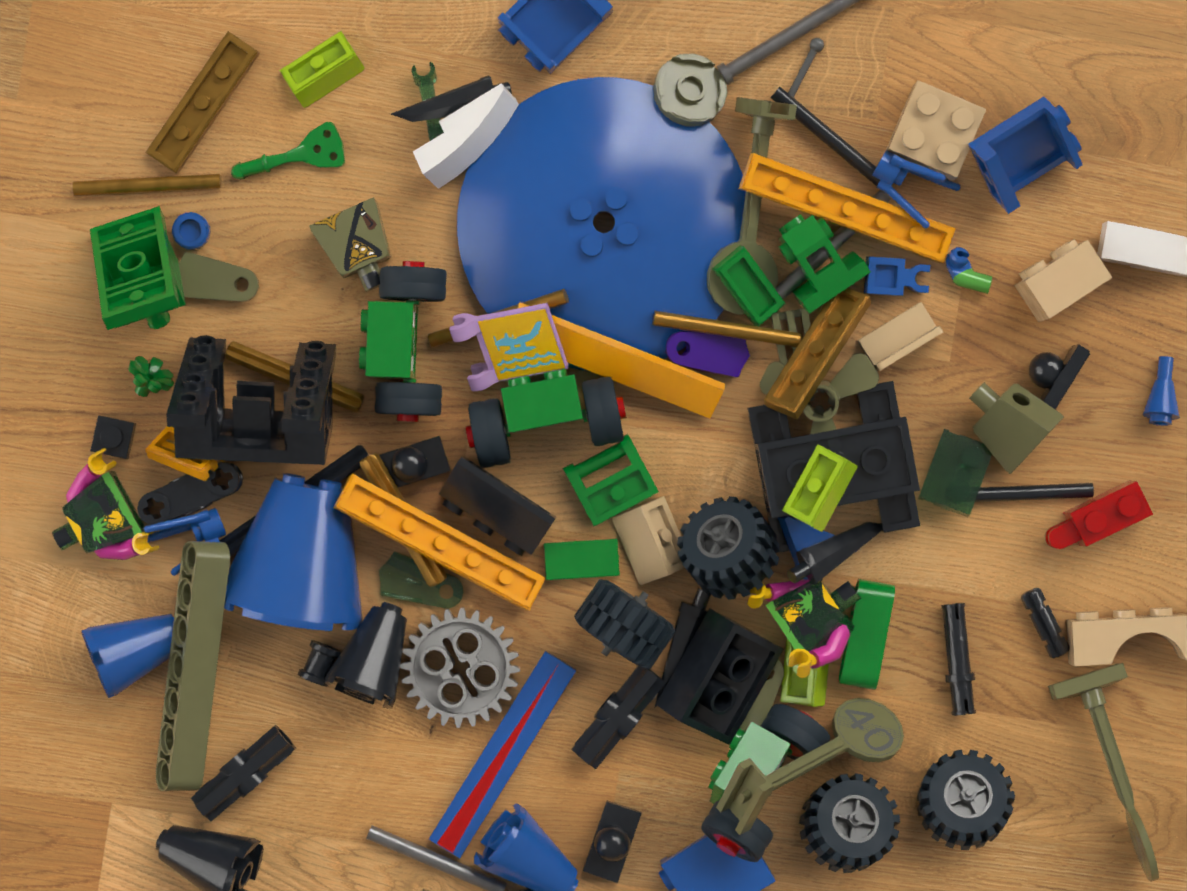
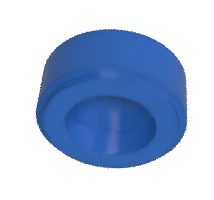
M183 213L173 223V238L183 248L189 250L199 249L210 238L211 230L208 221L197 213Z

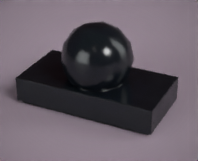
M1080 344L1073 345L1064 361L1058 355L1051 352H1043L1036 355L1031 360L1029 376L1038 387L1046 389L1040 399L1056 410L1089 357L1090 351Z
M440 436L379 455L397 488L451 471Z
M608 800L606 801L583 868L584 872L618 883L642 812Z

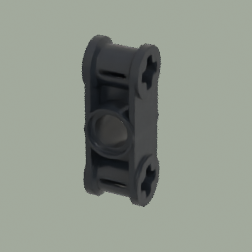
M221 462L218 463L219 467L214 472L208 471L210 477L206 481L186 474L169 482L168 485L142 496L138 502V515L142 521L152 525L195 513L212 505L213 502L237 492L243 484L242 471L233 463ZM221 469L224 473H231L233 479L228 481V489L225 485L217 484L216 479L221 477ZM153 499L156 502L164 503L165 508L160 510L161 517L158 514H151L149 508L154 506Z

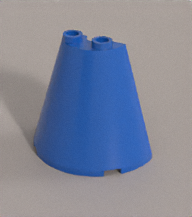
M283 473L282 478L275 477L229 568L224 609L233 611L235 605L243 608L242 616L296 628L332 631L333 624H343L342 630L357 629L362 623L363 616L352 519L350 516L333 508L343 490L341 489L342 483L320 480L319 486L305 484V477L301 475Z

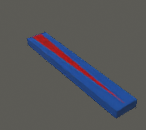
M547 651L543 653L429 837V840L456 857L461 858L572 679L576 669Z

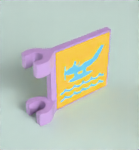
M548 303L480 316L468 313L453 316L455 326H450L449 329L453 341L462 342L476 335L486 362L471 365L472 375L467 378L471 391L484 390L499 381L568 369V362Z

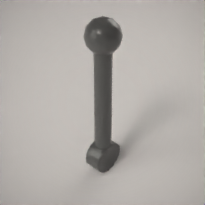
M814 38L810 41L811 49L788 92L793 98H795L794 96L817 52L822 51L824 48V42L821 38Z

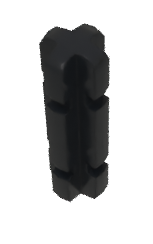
M1033 588L1023 593L1021 600L1026 610H1031L1032 613L1029 616L1041 640H1046L1047 645H1045L1049 656L1057 658L1066 654L1070 647L1065 637H1060L1059 633L1062 631L1049 605H1044L1043 601L1046 599L1041 589Z

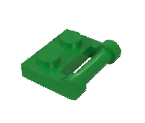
M628 433L624 435L623 441L575 466L571 463L563 468L593 526L606 521L659 492ZM627 455L632 465L586 489L582 478Z

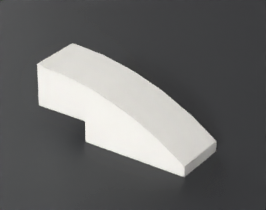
M502 83L440 120L439 123L444 133L413 151L422 174L438 189L474 163L494 142L509 122L519 104Z
M1110 221L1102 223L1097 252L1102 261L1187 277V237Z

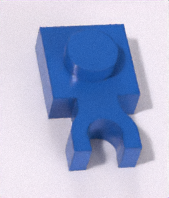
M866 257V265L871 272L865 276L864 294L903 296L904 286L913 292L929 293V286L918 285L915 281V276L918 272H930V265L919 264L905 269V259Z

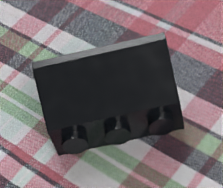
M466 457L459 459L439 492V495L445 498L442 503L443 506L461 516L463 511L476 518L473 523L475 527L489 536H492L494 531L507 539L503 545L520 556H523L525 551L531 555L533 554L556 519L555 515Z
M709 608L656 705L678 721L730 745L784 649L736 621Z

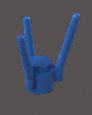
M886 150L872 175L880 180L876 188L887 193L923 228H929L930 223L892 187L893 183L901 186L907 173H911L955 191L960 190V185L946 179L944 174L907 161Z
M216 508L144 527L146 533L154 532L149 534L148 542L192 530L196 541L200 542L203 540L205 542H220L218 538L226 535ZM181 563L171 570L172 575L175 576L180 573Z

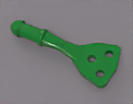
M325 122L310 131L298 147L286 153L271 156L264 154L254 160L244 163L238 162L232 167L231 175L235 179L242 180L248 176L265 171L268 173L271 169L285 163L300 161L320 168L342 167L345 164L343 140L335 124ZM327 130L331 132V136L329 138H326L324 136V133ZM317 145L321 147V151L319 153H316L314 151V148ZM332 153L337 154L336 160L331 159Z

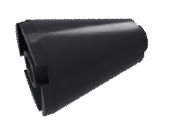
M382 602L380 607L372 606L326 674L323 681L324 684L328 686L335 681L337 684L334 690L372 705L375 699L385 700L383 708L392 709L396 700L407 618L401 615L403 609L387 602Z
M173 825L168 830L164 829L156 842L159 859L202 891H247L243 888L249 878L252 880L256 879L262 862L264 848L263 845L259 844L261 841L255 838Z

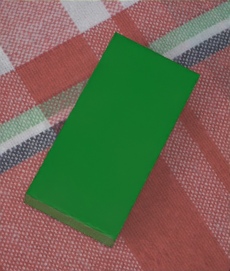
M740 245L712 268L754 326H760L786 304L744 246Z
M617 538L544 543L546 580L620 576Z

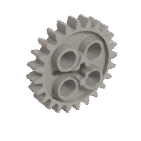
M461 607L458 617L454 618L448 608L445 609V620L443 621L435 614H432L430 617L433 626L428 627L421 622L418 627L423 635L420 637L411 634L408 638L415 644V647L404 648L402 651L405 655L411 657V661L401 663L400 668L410 671V675L401 680L402 683L413 684L414 686L407 694V697L417 695L420 697V701L415 708L419 710L427 705L430 708L427 716L429 720L436 713L442 714L441 725L443 726L447 723L449 717L454 718L456 728H460L463 718H468L471 726H475L476 715L479 714L484 720L489 721L490 713L488 709L493 708L500 713L503 709L498 700L500 698L507 701L512 699L510 693L505 690L506 687H517L518 685L516 680L510 678V674L520 672V667L510 664V660L518 657L519 652L507 650V647L514 641L513 637L502 640L500 635L503 633L505 626L502 625L495 630L491 628L493 616L488 617L484 623L479 621L480 610H476L471 618H467L465 608ZM467 632L476 636L478 647L475 651L465 652L460 649L458 638L461 634ZM444 638H448L452 643L461 663L468 661L470 664L466 674L478 692L476 697L470 694L460 672L453 674L451 671L455 661L443 643ZM431 650L442 652L446 659L445 666L438 670L430 668L426 664V654ZM488 665L492 667L496 674L495 681L488 685L479 683L475 676V671L479 666ZM448 683L460 685L463 690L462 699L457 702L448 701L443 695V687Z

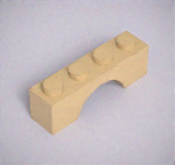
M1171 607L1150 608V615L1136 616L1134 609L1113 610V617L1099 618L1097 611L1077 612L1076 619L1066 620L1067 643L1070 647L1068 662L1073 666L1112 664L1120 646L1129 638L1141 633L1160 634L1171 643L1179 658L1187 660V613L1173 614Z

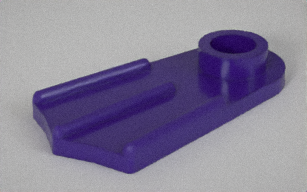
M679 331L672 334L666 343V354L673 363L733 377H739L744 364L750 357L746 339L693 331ZM684 341L686 350L684 353L678 354L676 347L678 343Z

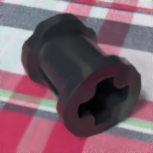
M311 640L310 647L312 650L304 669H299L298 675L308 681L328 687L323 681L334 664L335 659L341 654V651L319 641Z

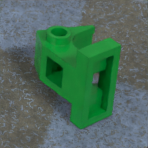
M800 214L779 229L782 234L778 238L781 243L778 246L779 250L790 265L794 262L798 263L807 279L805 284L792 293L809 314L871 272L865 261L854 251L842 259L840 258L829 240L834 234L822 217L816 220L811 215L805 220L802 214ZM822 247L831 263L815 273L806 257Z

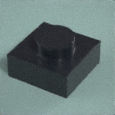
M98 415L90 451L97 452L106 448V451L103 453L105 455L129 459L136 423Z

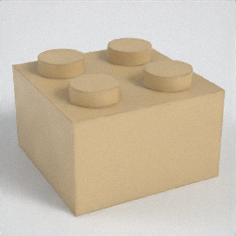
M918 80L911 89L886 150L907 161L944 174L946 179L954 181L960 173L970 149L968 144L974 140L986 109Z
M1075 239L1051 252L1050 255L1053 260L1046 264L1044 260H1041L1019 273L1022 280L1014 286L1038 322L1052 318L1113 278L1088 240L1077 244Z

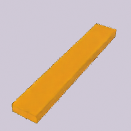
M750 153L738 188L805 214L813 215L816 218L820 219L822 217L825 221L938 263H944L956 228L926 217L924 218L930 223L929 228H923L900 207L755 153Z
M519 302L517 308L528 307L529 305ZM552 315L568 363L603 377H611L613 381L709 419L711 418L725 390V383Z
M354 474L349 476L333 507L525 611H530L545 580V577Z

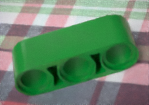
M858 578L848 623L850 638L843 651L838 682L839 684L876 690L893 608L895 585Z

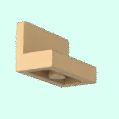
M920 302L857 341L878 372L943 333V330L940 326L937 327L926 308Z
M664 496L613 517V523L640 585L685 568L678 555V551L681 549L678 547L677 541L681 535Z

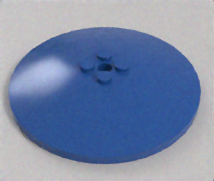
M617 77L577 79L555 85L520 103L494 142L468 167L461 188L457 210L458 246L465 274L475 296L487 314L519 304V302L522 303L565 289L569 303L551 308V315L659 358L666 359L668 358L666 343L669 337L676 332L687 330L652 325L654 311L716 320L723 312V309L713 301L707 288V271L712 258L721 248L740 239L746 191L738 188L743 174L729 145L710 122L701 126H683L672 122L661 113L654 100L653 85ZM601 212L610 213L615 219L614 228L608 233L598 232L593 226L595 216ZM685 342L678 343L676 347L677 352L686 347ZM568 363L569 368L585 370L583 368Z

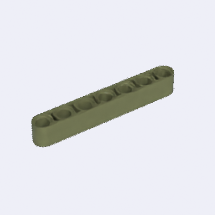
M188 541L182 550L156 764V783L160 791H194L200 789L203 782L230 565V552L225 542Z

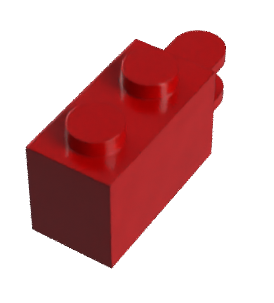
M1129 480L1063 512L1066 520L1050 527L1045 533V541L1050 547L1056 549L1066 548L1076 542L1079 546L1087 547L1153 515L1138 482Z

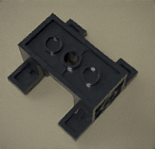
M207 335L196 338L189 337L166 413L167 427H174L175 458L325 465L333 428L332 374L336 360V344H325L322 341L299 342L294 366L290 365V388L288 391H284L283 411H275V382L237 381V396H233L232 399L233 409L225 408L223 369L226 339H215Z
M893 381L879 383L874 388L857 393L862 425L804 436L791 437L787 415L766 407V405L747 408L768 522L777 536L776 540L780 546L779 552L790 550L778 517H792L783 512L782 509L817 444L857 465V469L837 506L876 499L883 533L920 526L914 492L920 491L907 418L900 417Z

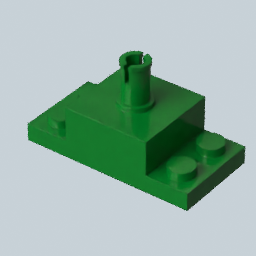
M160 206L91 228L90 234L101 314L107 330L116 329L143 319H147V324L151 329L165 327L170 322V315L167 311L185 306L186 303L178 259L168 239L165 217Z

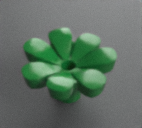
M137 356L134 361H130L128 370L134 375L133 383L136 385V394L141 397H147L150 391L158 393L161 389L169 391L173 387V373L167 369H160L163 365L162 360L153 357L150 363H148L144 357Z

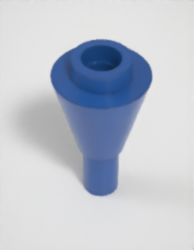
M1159 357L1157 379L1154 381L1142 414L1144 417L1150 418L1149 423L1153 425L1169 426L1172 425V420L1180 418L1174 382L1172 381L1173 357Z

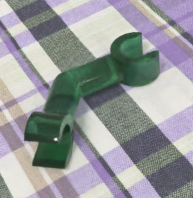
M429 62L430 72L425 76L417 74L415 65L411 69L414 83L420 89L422 101L436 96L434 84L437 81V74L432 62ZM441 118L426 120L430 141L444 133L439 123Z

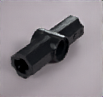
M637 666L617 692L614 691L594 715L595 720L575 742L572 751L588 765L597 769L620 739L624 740L643 716L642 711L662 689L665 681L651 669Z
M277 725L272 727L247 750L243 749L219 769L220 773L216 777L208 781L191 797L195 807L203 816L213 821L240 796L244 798L268 777L267 773L292 754L296 747L291 739Z

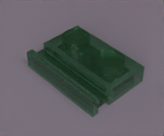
M944 429L918 499L929 501L938 507L969 517L992 453L982 442L961 434L949 432L950 430Z

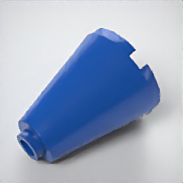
M172 614L92 626L81 630L89 655L108 698L118 695L169 659L174 622Z
M516 803L513 805L515 811L512 814L507 810L501 813L483 836L481 843L486 847L482 855L478 852L475 853L474 864L482 870L533 891H574L579 882L576 879L577 869L528 811Z

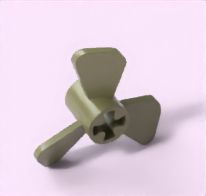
M854 354L831 382L822 380L815 393L818 390L822 393L827 391L826 394L829 395L828 403L831 406L826 410L821 405L813 408L810 403L815 398L813 394L803 410L805 415L813 420L810 434L836 430L832 417L838 410L840 399L869 390L878 384L879 374L865 354ZM774 361L767 366L760 381V388L764 394L767 395L785 367V364L782 362Z

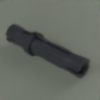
M965 603L941 605L949 671L945 678L946 683H950L953 716L976 713L972 688L975 672H971Z

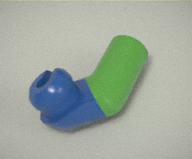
M962 247L952 249L947 254L946 267L953 282L960 287L988 294L992 276L973 271L968 260L969 253L966 249Z

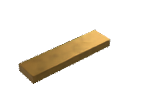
M228 31L145 153L178 174L260 53Z
M847 288L824 304L765 396L764 403L766 407L798 420L871 305L870 296Z

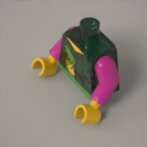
M106 448L90 455L88 464L77 474L66 494L68 503L62 507L68 523L52 531L57 545L61 550H65L80 542L86 553L95 552L101 559L127 560L159 550V545L154 547L149 545L148 536L154 532L146 533L144 531L145 525L115 471H109L116 466V461L114 460L108 464L103 461L102 454L106 451Z
M800 580L797 583H792L791 581L771 583L762 586L759 590L756 587L750 590V593L756 595L749 597L748 606L756 609L766 599L769 603L765 606L795 649L789 655L788 666L793 667L800 664L797 668V676L806 678L810 674L811 668L816 669L841 657L850 638V633L855 627L845 610L861 599V596L850 581L845 582L833 592L822 581L812 585L809 580Z

